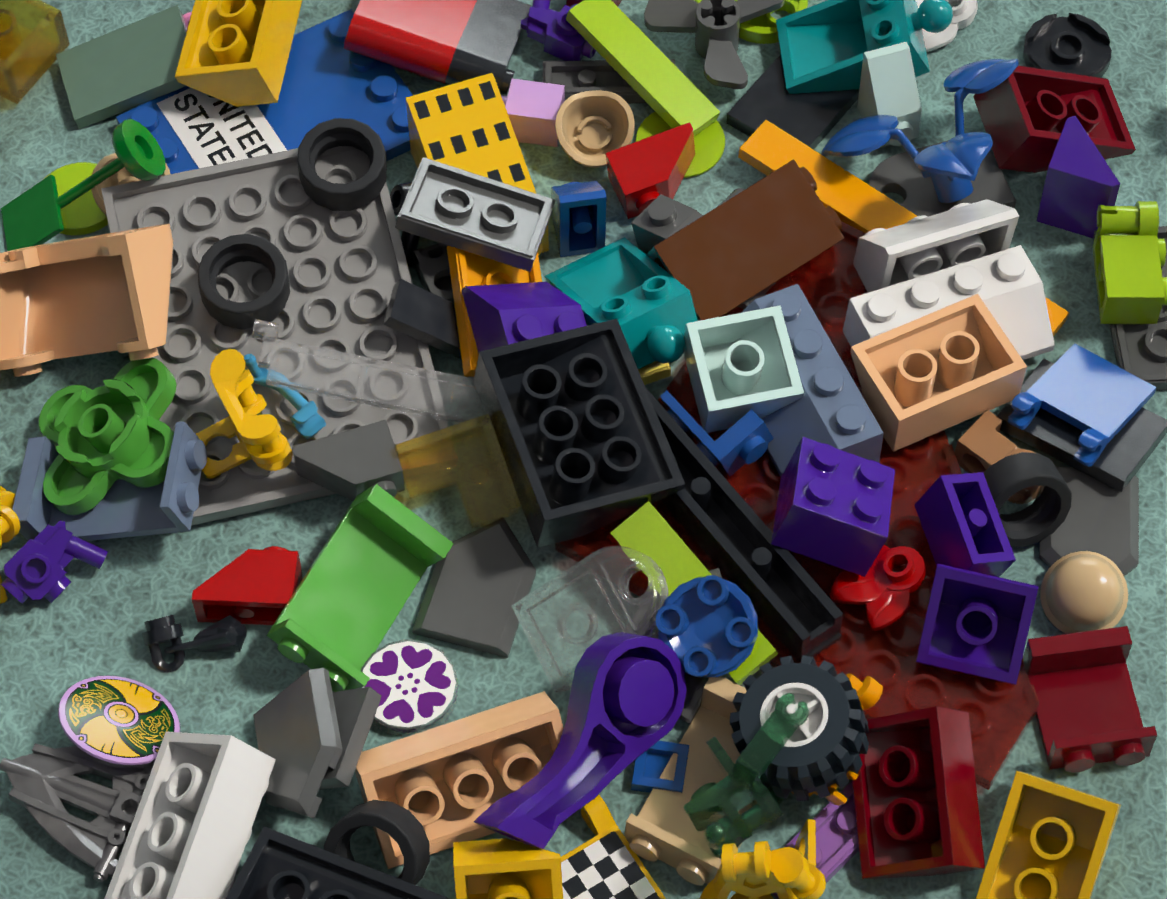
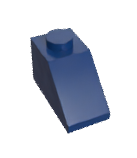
M597 181L584 183L570 182L561 186L551 187V199L555 200L551 216L560 257L593 253L605 247L607 202L605 189Z

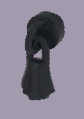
M174 615L144 622L146 632L142 633L144 645L149 646L153 664L158 670L168 673L178 670L184 664V650L196 648L201 652H241L247 636V629L245 625L229 615L200 631L193 641L182 643L181 637L184 634L181 623L176 624ZM171 641L172 646L167 647L164 652L166 654L174 653L175 657L172 663H166L163 660L159 644Z

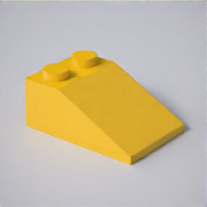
M1016 771L976 899H1091L1121 804L1022 771Z

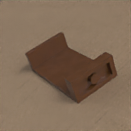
M793 159L660 242L648 252L647 256L690 290L697 319L701 321L722 317L822 252L828 251L844 239L841 233L843 226L837 213L830 206L825 207L815 192L817 191V184L811 173L805 167L799 168Z

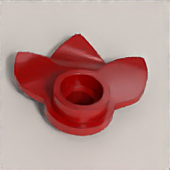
M883 545L865 577L847 570H843L836 577L831 588L830 599L840 604H866L867 617L872 630L883 629L900 619L908 611L911 593L921 586L925 578V561L922 555L914 548L897 546L890 549ZM907 564V567L901 572L892 571L899 565Z

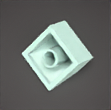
M780 305L686 323L684 357L702 427L707 433L729 429L751 409L762 419L804 396Z

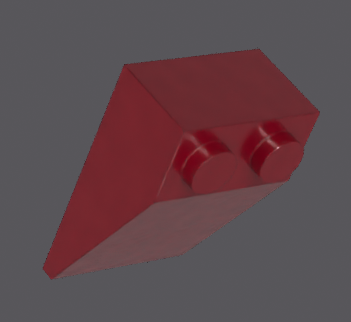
M1018 66L1001 84L987 92L973 96L985 131L992 137V150L999 169L1031 173L1047 171L1067 118L1072 116L1077 117L1104 159L1130 155L1136 150L1109 80L1106 78Z

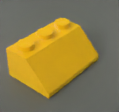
M195 0L175 73L178 83L236 107L278 103L302 0Z

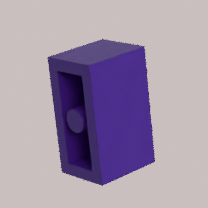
M983 472L941 475L915 503V508L936 566L937 564L1000 577L1016 561Z

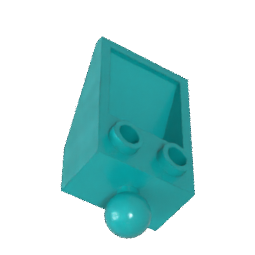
M827 0L777 19L776 25L787 91L790 94L860 89L864 52L907 42L910 48L915 77L930 72L922 29L931 33L944 31L950 25L953 18L951 5L946 0H924L919 8L915 0Z
M625 237L545 275L546 282L581 305L587 326L613 319L618 320L638 369L654 361L672 363L678 360L685 351L684 332L686 323L698 321L690 290Z

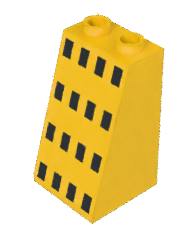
M493 73L405 98L411 154L417 168L424 157L536 193ZM548 225L538 249V256L549 251Z

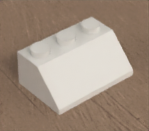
M988 199L972 204L960 203L950 210L929 217L921 215L912 218L902 225L888 229L877 228L869 231L864 236L859 237L853 264L869 293L1009 249L1019 215L1016 209Z

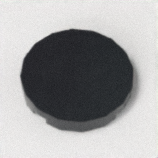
M1069 13L1068 17H1057V14H1051L1033 23L1026 33L1023 59L1026 66L1031 68L1102 78L1109 68L1112 50L1109 45L1110 39L1107 32L1096 21L1080 14Z

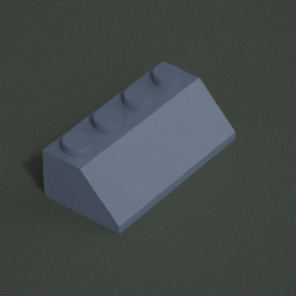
M795 284L752 301L741 313L781 306L804 391L802 398L762 418L774 438L768 443L766 452L779 476H782L802 437L831 445L834 448L879 463L884 433L800 286Z

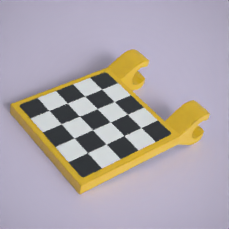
M598 794L595 799L587 803L580 810L581 817L596 836L561 857L563 899H666L637 854L631 850L629 842L615 823L606 803Z

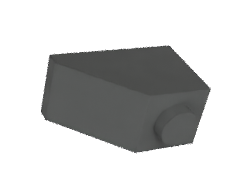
M386 420L292 446L295 468L299 476L351 501H354L358 494L376 484L393 497L398 492L405 490L403 469Z

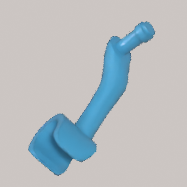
M247 354L244 356L246 366L249 367L254 378V383L278 391L298 410L290 417V420L305 439L308 440L327 425L325 420L317 413L318 408L314 401L308 402L284 376L265 368H260L254 355Z

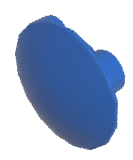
M715 575L697 577L679 585L665 600L664 605L656 614L658 639L662 640L676 652L686 673L698 678L720 677L736 670L751 655L758 637V616L751 599L736 584Z

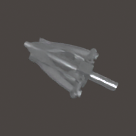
M36 743L33 746L32 754L13 760L3 758L0 763V770L7 773L13 786L8 794L10 800L25 807L35 821L60 846L74 857L94 868V880L103 882L107 880L108 876L112 877L118 863L117 857L125 844L154 762L142 765H120L95 758L77 746L54 749ZM92 773L112 780L113 789L77 776ZM62 802L95 815L97 818L87 822L70 815Z

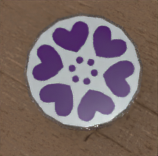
M405 639L388 643L373 652L361 668V672L370 678L365 687H371L382 695L372 725L389 735L402 736V733L417 734L441 726L456 707L459 684L455 666L443 650L428 642Z

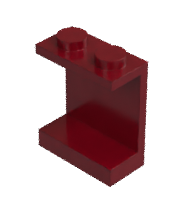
M1128 626L1028 639L1022 663L1049 770L1065 768L1067 772L1076 773L1088 770L1096 763L1115 761L1120 766H1128L1139 763L1145 757L1150 756L1157 738L1155 726L1143 727L1126 664L1132 646Z

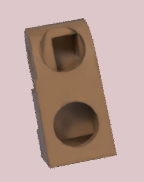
M986 410L957 441L952 461L968 473H984L991 465L1004 457L1021 452H1035L1018 448L1016 444L999 433L1003 420L989 410ZM1035 485L1024 488L1012 495L1008 501L1016 504L1029 503L1037 497L1041 486Z

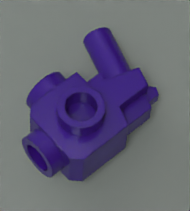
M533 0L528 18L522 19L520 28L526 30L527 37L544 44V52L564 61H581L583 56L591 59L595 55L596 50L566 20L568 11L577 4H573L571 7L564 5L561 11L558 12L549 9L551 0Z
M59 520L54 527L47 525L34 540L30 539L4 565V575L7 578L1 585L21 604L28 598L31 600H41L43 597L52 603L71 583L65 576L67 572L64 568L73 558L100 569L108 551L72 535V532L66 530L65 521Z

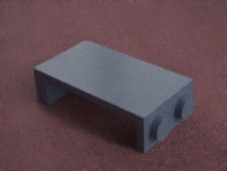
M185 421L176 422L165 481L158 485L144 488L118 479L94 508L78 515H67L60 512L44 495L43 481L45 474L59 455L56 447L46 436L28 438L12 508L20 521L19 532L28 541L30 539L34 540L47 525L54 527L59 520L65 521L66 530L72 532V535L85 541L189 532L191 530L193 514L199 506L198 487L201 471L207 463V450L204 442L198 438Z

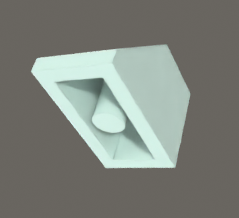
M907 42L864 52L857 105L861 117L865 118L875 115L895 116L899 122L896 128L900 129L910 141L911 139L918 138L922 109L911 52ZM889 139L881 147L888 145L900 146L901 143L895 139Z

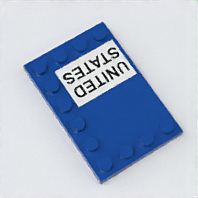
M350 9L294 35L278 103L236 107L185 86L116 116L117 124H120L124 120L133 119L147 128L162 149L170 174L296 149L307 132L319 123L334 118L354 119L369 125L381 138L386 151L387 162L411 150L405 98L413 96V94L392 65L344 49L346 35L354 12Z

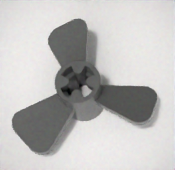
M649 0L644 12V23L647 29L653 32L695 33L696 51L705 59V78L715 86L743 89L747 86L748 75L737 54L740 23L780 9L785 4V0H702L700 3L694 0Z

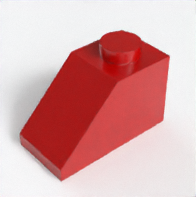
M690 122L605 153L608 178L628 219L639 216L660 194L671 199L674 198L695 156L694 131Z
M278 546L266 547L263 550L248 549L193 590L192 603L197 621L216 623L231 615L241 624L273 625L302 581V569L298 551H289Z

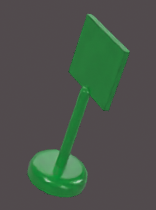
M133 119L124 120L116 126L112 133V144L118 158L59 197L55 176L49 175L3 206L1 213L7 251L44 244L62 232L64 227L61 209L124 167L134 177L142 181L155 180L163 175L166 170L165 158L162 149L149 130Z

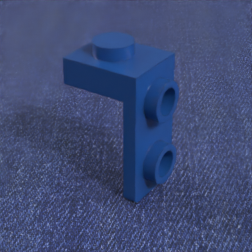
M667 390L659 396L667 407L669 415L685 433L689 432L698 442L696 444L710 462L715 467L719 465L729 477L745 463L751 464L758 460L766 452L768 443L774 439L765 422L751 409L714 441Z

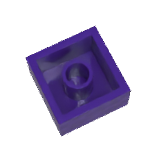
M802 437L781 476L771 544L865 577L888 538L895 469L874 460H868L842 451L831 445Z

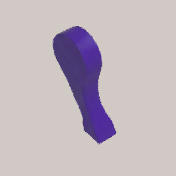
M623 632L602 636L590 645L575 667L568 703L567 720L553 756L538 775L520 789L497 800L474 823L514 841L544 849L563 821L595 799L630 763L673 729L682 714L687 692L685 671L676 652L662 640Z

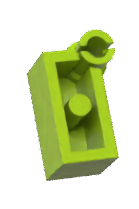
M1137 201L1135 206L1099 205L1097 210L1098 230L1096 231L1093 243V257L1100 324H1157L1162 305H1167V277H1162L1161 270L1166 260V243L1164 239H1158L1157 236L1159 229L1157 201Z

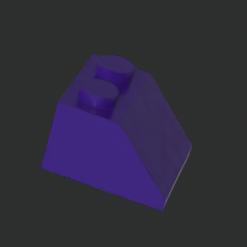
M548 282L465 286L461 290L478 353L479 351L587 326L581 305Z

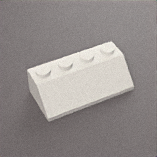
M1021 245L850 298L843 326V333L850 346H854L978 294L1022 360L1053 351L1055 346L1042 280Z
M165 732L104 899H226L234 884L237 868L244 848L250 839L252 826L262 797L268 788L269 778L276 759L232 735Z

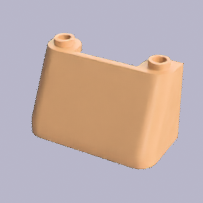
M170 223L41 244L0 253V371L13 369L14 377L26 376L42 372L41 363L111 351H118L119 353L128 352L130 361L158 356L157 347L166 344L173 254V238Z

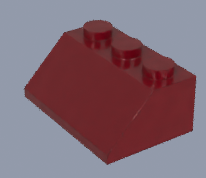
M935 706L867 719L869 733L866 736L869 747L867 754H859L863 765L857 773V779L853 780L862 879L934 876L985 869L969 713Z

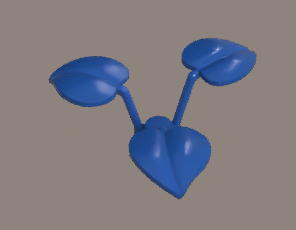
M1018 59L980 60L956 69L945 79L943 83L945 91L956 92L954 95L956 136L948 140V142L930 146L919 153L905 134L896 128L899 124L897 117L875 115L856 120L842 128L827 142L821 155L824 157L827 155L837 157L863 155L880 148L889 139H895L901 143L912 157L916 167L921 170L923 178L931 177L939 202L952 203L962 200L973 192L974 188L971 181H975L980 164L993 145L992 137L988 133H964L963 101L969 93H984L1001 84L1018 67L1019 61Z

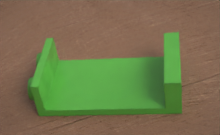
M376 484L356 496L266 636L278 644L277 649L289 660L296 663H304L311 669L324 668L328 670L332 691L337 692L365 687L370 678L363 673V669L370 661L427 567L443 560L454 543Z

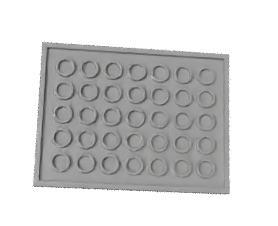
M338 146L328 149L315 161L317 175L331 183L346 184L358 180L368 172L370 166L368 155L350 146ZM298 148L160 176L151 181L140 180L101 188L110 233L170 223L173 238L166 344L157 347L159 355L152 358L160 360L174 375L176 392L171 404L159 421L167 424L173 431L175 430L176 422L185 421L196 434L228 417L229 414L212 383L210 368L215 356L221 351L235 349L243 356L247 354L254 355L260 368H265L284 376L308 402L314 401L318 408L317 413L325 420L327 424L308 440L305 439L290 420V417L298 410L278 391L253 382L252 387L255 393L263 395L267 403L265 409L257 415L270 414L275 416L280 424V432L287 438L291 449L295 445L386 420L403 469L404 479L457 467V458L428 344L384 325L393 286L400 279L412 284L399 230L395 228L396 218L387 182L384 184L380 194L364 207L351 211L329 210L317 205L305 193L299 178L297 165ZM251 234L267 239L280 250L287 263L290 295L285 308L273 321L258 328L240 330L224 326L210 316L201 299L197 270L202 256L214 243L231 235ZM251 261L237 262L226 267L216 279V288L220 296L226 300L238 303L253 301L263 296L272 285V275L268 268ZM222 436L211 439L206 445L207 457L217 461L228 457L232 451V446L239 442L237 436L230 439ZM293 456L287 467L277 471L264 470L250 459L212 479H208L203 470L201 471L198 487L199 506L194 511L191 526L336 493L299 476L295 468Z

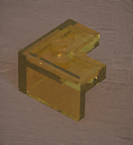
M489 414L395 445L403 469L404 484L409 499L456 484L471 529L518 513L521 505Z

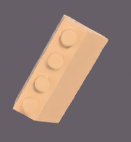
M543 691L363 751L358 760L355 774L364 803L372 800L390 801L409 810L425 830L430 844V855L452 848L453 842L473 841L496 833L474 823V821L497 800L520 789L538 775L553 756L560 742L564 727L559 709L546 692ZM373 827L387 868L391 869L404 864V857L398 843L388 833Z

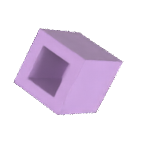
M511 79L508 96L501 95L517 141L558 147L559 140L555 124L557 112L565 101V85Z

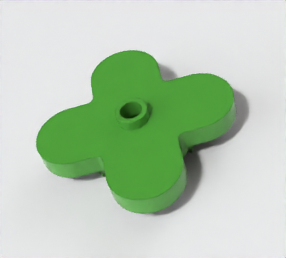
M150 357L131 361L113 379L102 380L105 386L97 387L93 390L83 385L67 386L54 393L44 404L39 416V428L41 433L56 447L59 455L45 474L43 491L45 497L60 512L67 515H78L91 510L104 498L118 479L144 488L152 487L165 481L174 431L167 424L159 421V419L175 396L176 380L174 375L160 360Z

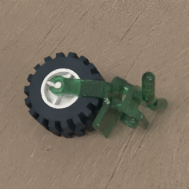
M802 655L801 663H794L792 656L781 657L780 666L772 668L770 662L759 667L762 672L760 677L756 679L750 674L743 682L747 692L745 694L736 693L733 704L737 712L730 713V725L734 732L731 735L740 756L734 764L715 736L708 740L706 743L716 763L726 777L718 783L711 782L700 787L691 796L690 802L683 807L696 830L704 831V838L714 856L721 859L723 844L735 843L738 847L743 841L753 836L752 832L767 822L772 823L781 817L783 813L779 805L784 799H787L789 792L794 793L797 801H809V793L816 791L821 799L830 795L829 786L836 783L842 789L849 783L846 775L849 770L856 774L860 770L863 763L859 754H867L869 747L866 736L869 733L868 722L857 692L853 689L849 678L843 672L837 675L833 664L824 660L817 667L814 657ZM748 804L752 806L741 815L738 811Z

